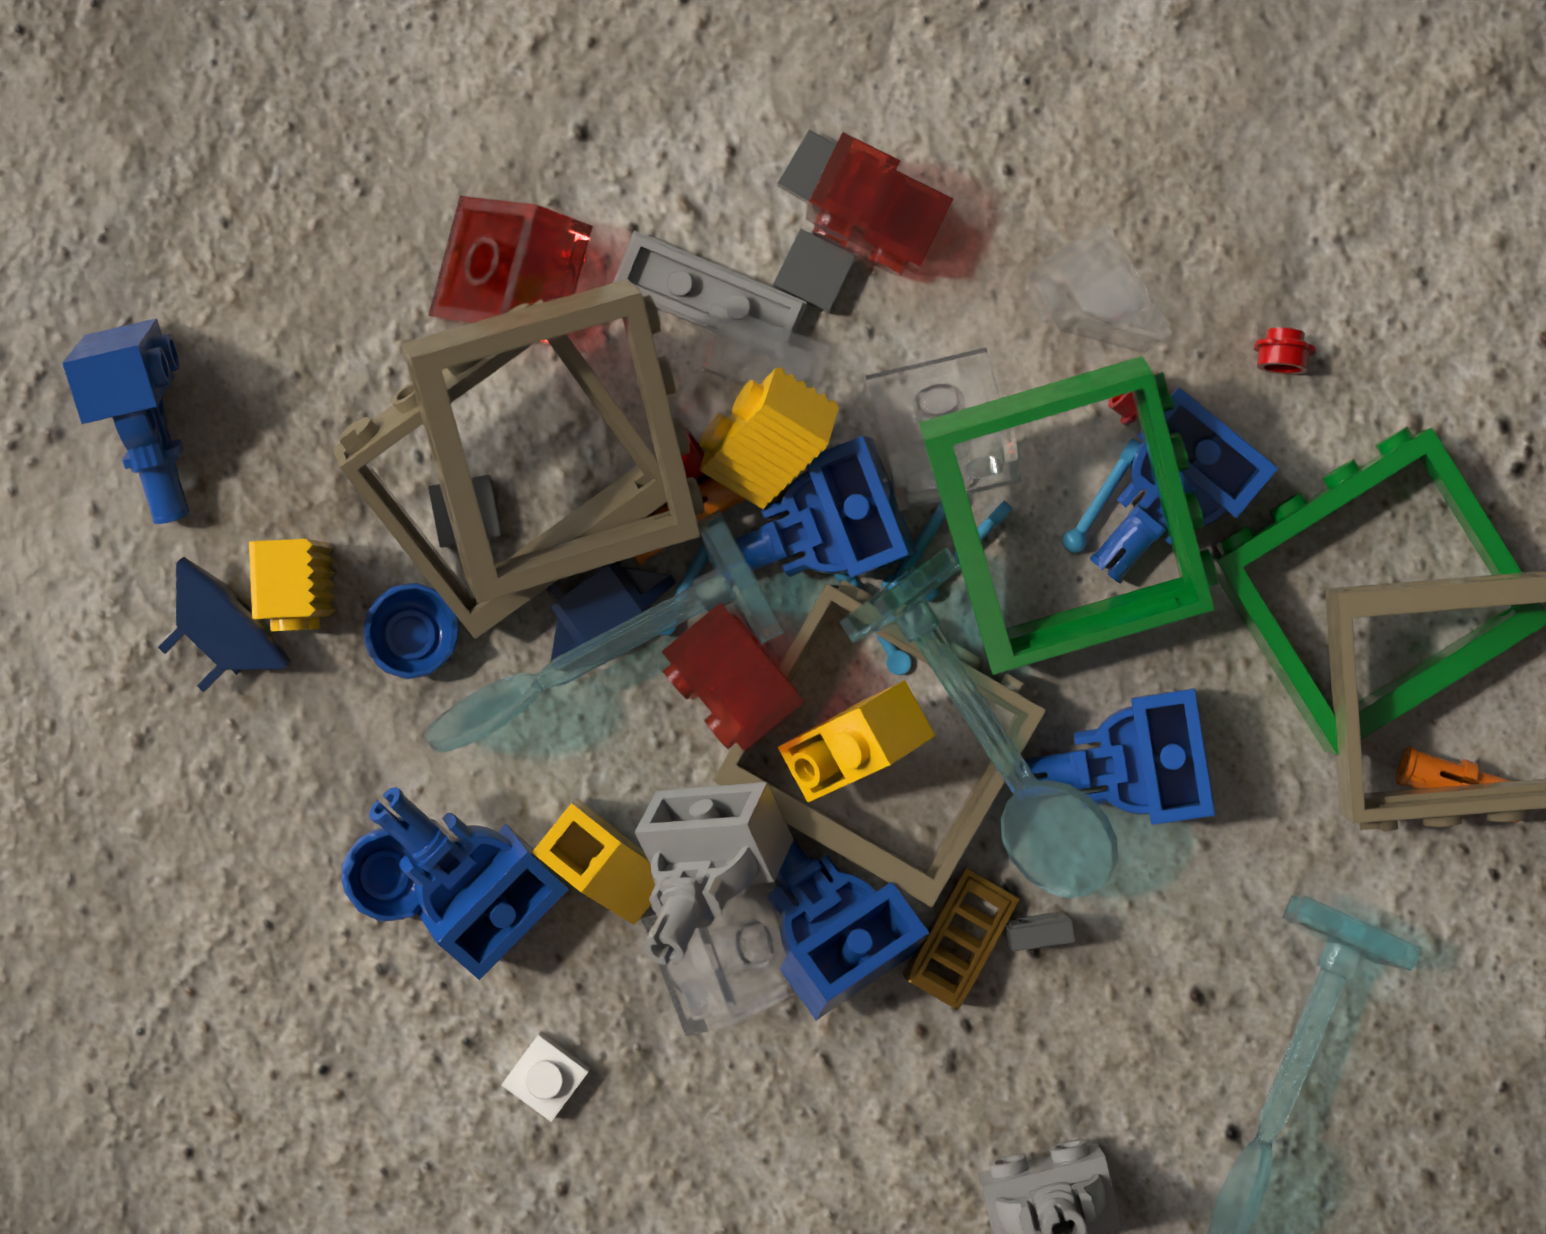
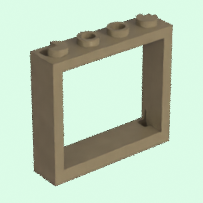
M628 279L401 343L466 580L478 604L701 537L696 515L704 513L703 499L693 476L686 478L681 457L690 454L689 441L680 417L672 418L667 399L668 395L675 394L676 392L674 378L666 357H657L652 334L661 331L658 312L651 295L643 296L642 292ZM622 318L669 511L494 563L442 370Z
M540 299L539 301H537L536 303H534L532 306L537 305V304H541V303H544V302L542 301V299ZM527 303L521 304L509 312L527 308L530 305ZM567 334L548 339L547 341L634 459L637 466L507 559L644 519L667 502L656 457ZM533 344L443 369L442 373L450 403L454 402ZM410 382L395 394L391 401L393 405L373 420L370 417H364L346 428L339 437L340 443L333 448L341 471L473 638L476 639L557 580L478 604L470 587H465L369 464L371 460L423 424L413 385Z
M1546 571L1325 589L1333 713L1336 717L1338 741L1336 760L1339 806L1342 816L1353 824L1360 823V830L1380 829L1386 832L1398 829V820L1423 818L1424 826L1449 827L1462 824V815L1486 813L1488 821L1511 822L1526 819V810L1546 808V779L1364 793L1353 618L1546 602Z
M844 579L838 589L826 584L717 771L713 781L721 786L768 782L784 820L788 825L885 881L893 882L897 888L933 907L1046 710L1033 703L1038 691L1006 673L1001 683H998L979 672L984 660L953 642H951L945 652L924 640L930 629L911 617L897 611L891 621L870 609L876 598L864 590L859 589ZM833 610L1014 714L1013 719L925 870L744 766L746 759Z

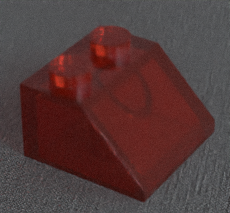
M459 196L428 316L459 325H467L506 314L521 304L527 303L532 306L540 299L543 302H548L575 294L581 270L587 258V247L593 226L537 204ZM547 340L537 342V344L551 346Z

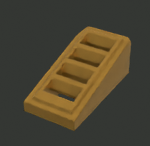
M965 867L929 927L928 936L903 971L904 979L952 1008L959 1010L1020 899ZM968 891L998 908L992 918L963 902ZM956 913L985 929L979 940L951 924ZM946 936L972 951L968 960L964 961L938 946L942 937ZM931 958L959 974L954 983L947 981L926 968Z

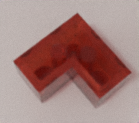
M842 132L808 201L805 220L815 225L812 230L814 235L842 249H845L848 242H851L870 251L871 254L868 261L890 274L901 277L905 269L917 274L953 198L897 171L901 160Z
M722 602L661 651L671 663L663 670L666 677L686 700L690 698L694 701L697 697L702 700L712 712L704 719V722L727 749H730L737 743L743 751H749L807 703L769 657L770 654L733 609Z

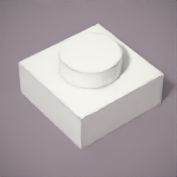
M540 1031L501 1085L552 1122L587 1075L590 1067Z

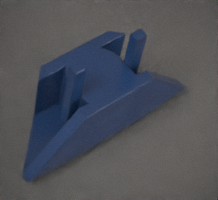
M186 557L176 562L177 628L158 648L166 654L184 635L199 647L216 664L197 685L201 691L205 692L226 670H232L238 675L242 670L286 669L292 663L274 631H270V626L263 619H252V608L233 589Z
M619 562L601 566L602 569L566 595L557 582H554L548 587L557 599L550 608L558 617L551 664L555 669H558L594 649L644 613L676 583L673 576L621 567Z

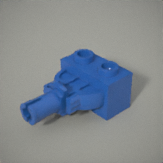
M157 318L84 335L62 362L81 424L113 418L119 437L127 449L122 458L124 469L130 468L131 472L139 473L154 524L169 523L186 517L190 510L176 465L184 447L180 439L171 441L163 396L175 378L173 371L180 369L179 356L173 337L170 333L162 335Z
M1178 386L1171 394L1174 409L1164 412L1169 434L1180 433L1187 453L1189 469L1179 472L1184 493L1195 492L1201 508L1204 527L1219 520L1228 511L1237 518L1278 468ZM1142 430L1138 433V437L1143 442L1133 459L1131 483L1117 500L1127 508L1140 491L1143 490L1145 494L1100 549L1090 557V560L1103 570L1121 548H1125V552L1108 570L1107 574L1119 584L1124 581V577L1167 529ZM1168 534L1165 537V541H1167L1171 545L1170 537Z
M860 436L819 453L817 458L814 457L811 464H807L808 471L800 475L789 486L782 500L767 505L764 510L761 508L764 519H771L789 512L787 517L767 523L760 529L720 545L711 546L714 562H722L744 553L743 558L717 568L725 584L730 583L735 578L773 563L787 560L803 552L805 553L803 558L783 565L787 576L791 577L812 569L826 574L848 572L850 578H858L918 555L873 439Z
M1196 688L1131 698L1132 706L1114 712L1097 729L1074 732L1075 745L1099 742V747L1025 759L1018 758L1015 763L1016 776L1041 772L1048 774V777L1017 782L1020 797L1028 798L1031 795L1106 785L1107 790L1085 793L1083 795L1085 806L1109 803L1127 813L1150 815L1151 825L1215 816L1216 810Z
M397 787L390 788L382 795L390 803L389 806L401 817L393 814L379 800L370 809L369 819L375 824L380 825L406 848L420 866L424 868L421 869L406 855L399 864L401 871L415 882L416 896L422 908L418 912L421 920L436 943L478 980L569 890L557 873L531 853L534 849L507 824L497 832L484 826L465 825L452 812L447 813L442 819L457 836L454 838L436 820L430 819Z
M793 840L776 877L779 882L778 886L768 896L769 902L780 916V938L787 955L780 971L816 1021L914 955L929 934L893 882H890L876 892L868 883L860 878L841 873L829 855L821 858L819 862L817 860L814 861L812 857L808 858L795 840Z

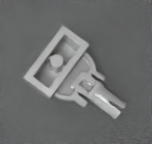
M768 782L660 790L655 792L635 831L651 865V873L656 885L649 901L651 908L655 911L658 918L644 941L643 947L647 956L655 963L661 965H668L670 959L673 965L681 963L696 928L710 926L715 916L721 915L728 900L740 894L749 885L775 882L794 839Z
M1084 1139L1065 1141L1050 1148L1051 1155L1029 1161L1026 1160L1024 1154L1004 1156L989 1163L990 1170L978 1173L992 1234H1108L1123 1230L1106 1158L1098 1144L1087 1146V1142Z

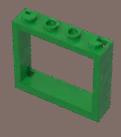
M1143 356L919 422L985 653L993 675L1215 610L1209 587L1218 584L1215 575L1217 574L1216 567L1209 549L1199 551L1194 530L1204 528L1201 508L1194 491L1184 493L1179 473L1189 469L1187 453L1180 433L1169 434L1164 412L1174 409L1172 395L1168 391L1164 372L1154 374ZM1132 392L1180 577L1006 628L953 445Z
M1408 426L1404 427L1395 434L1378 442L1375 446L1380 455L1359 467L1355 459H1352L1325 475L1322 480L1327 488L1307 501L1303 494L1299 492L1269 511L1274 520L1255 533H1252L1248 525L1216 544L1221 553L1213 558L1217 571L1215 575L1218 582L1320 746L1327 753L1338 755L1336 717L1243 567L1419 458L1491 575L1522 573L1433 428L1412 434ZM1541 603L1510 605L1511 607L1358 701L1361 740L1546 625V610Z

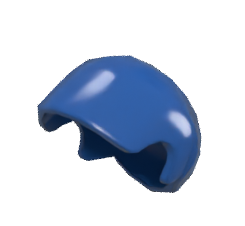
M419 583L394 585L377 596L367 611L364 620V644L368 655L373 658L375 664L385 673L406 680L432 675L451 658L457 646L459 635L458 617L435 589Z
M382 827L371 830L360 837L347 852L341 865L343 891L357 911L380 922L404 920L405 918L414 917L422 908L416 896L415 882L401 871L400 861L406 855L421 869L424 868L420 866L406 848Z

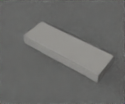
M635 230L613 281L615 283L628 279L642 292L643 296L651 295L656 309L782 361L786 356L807 305V302Z

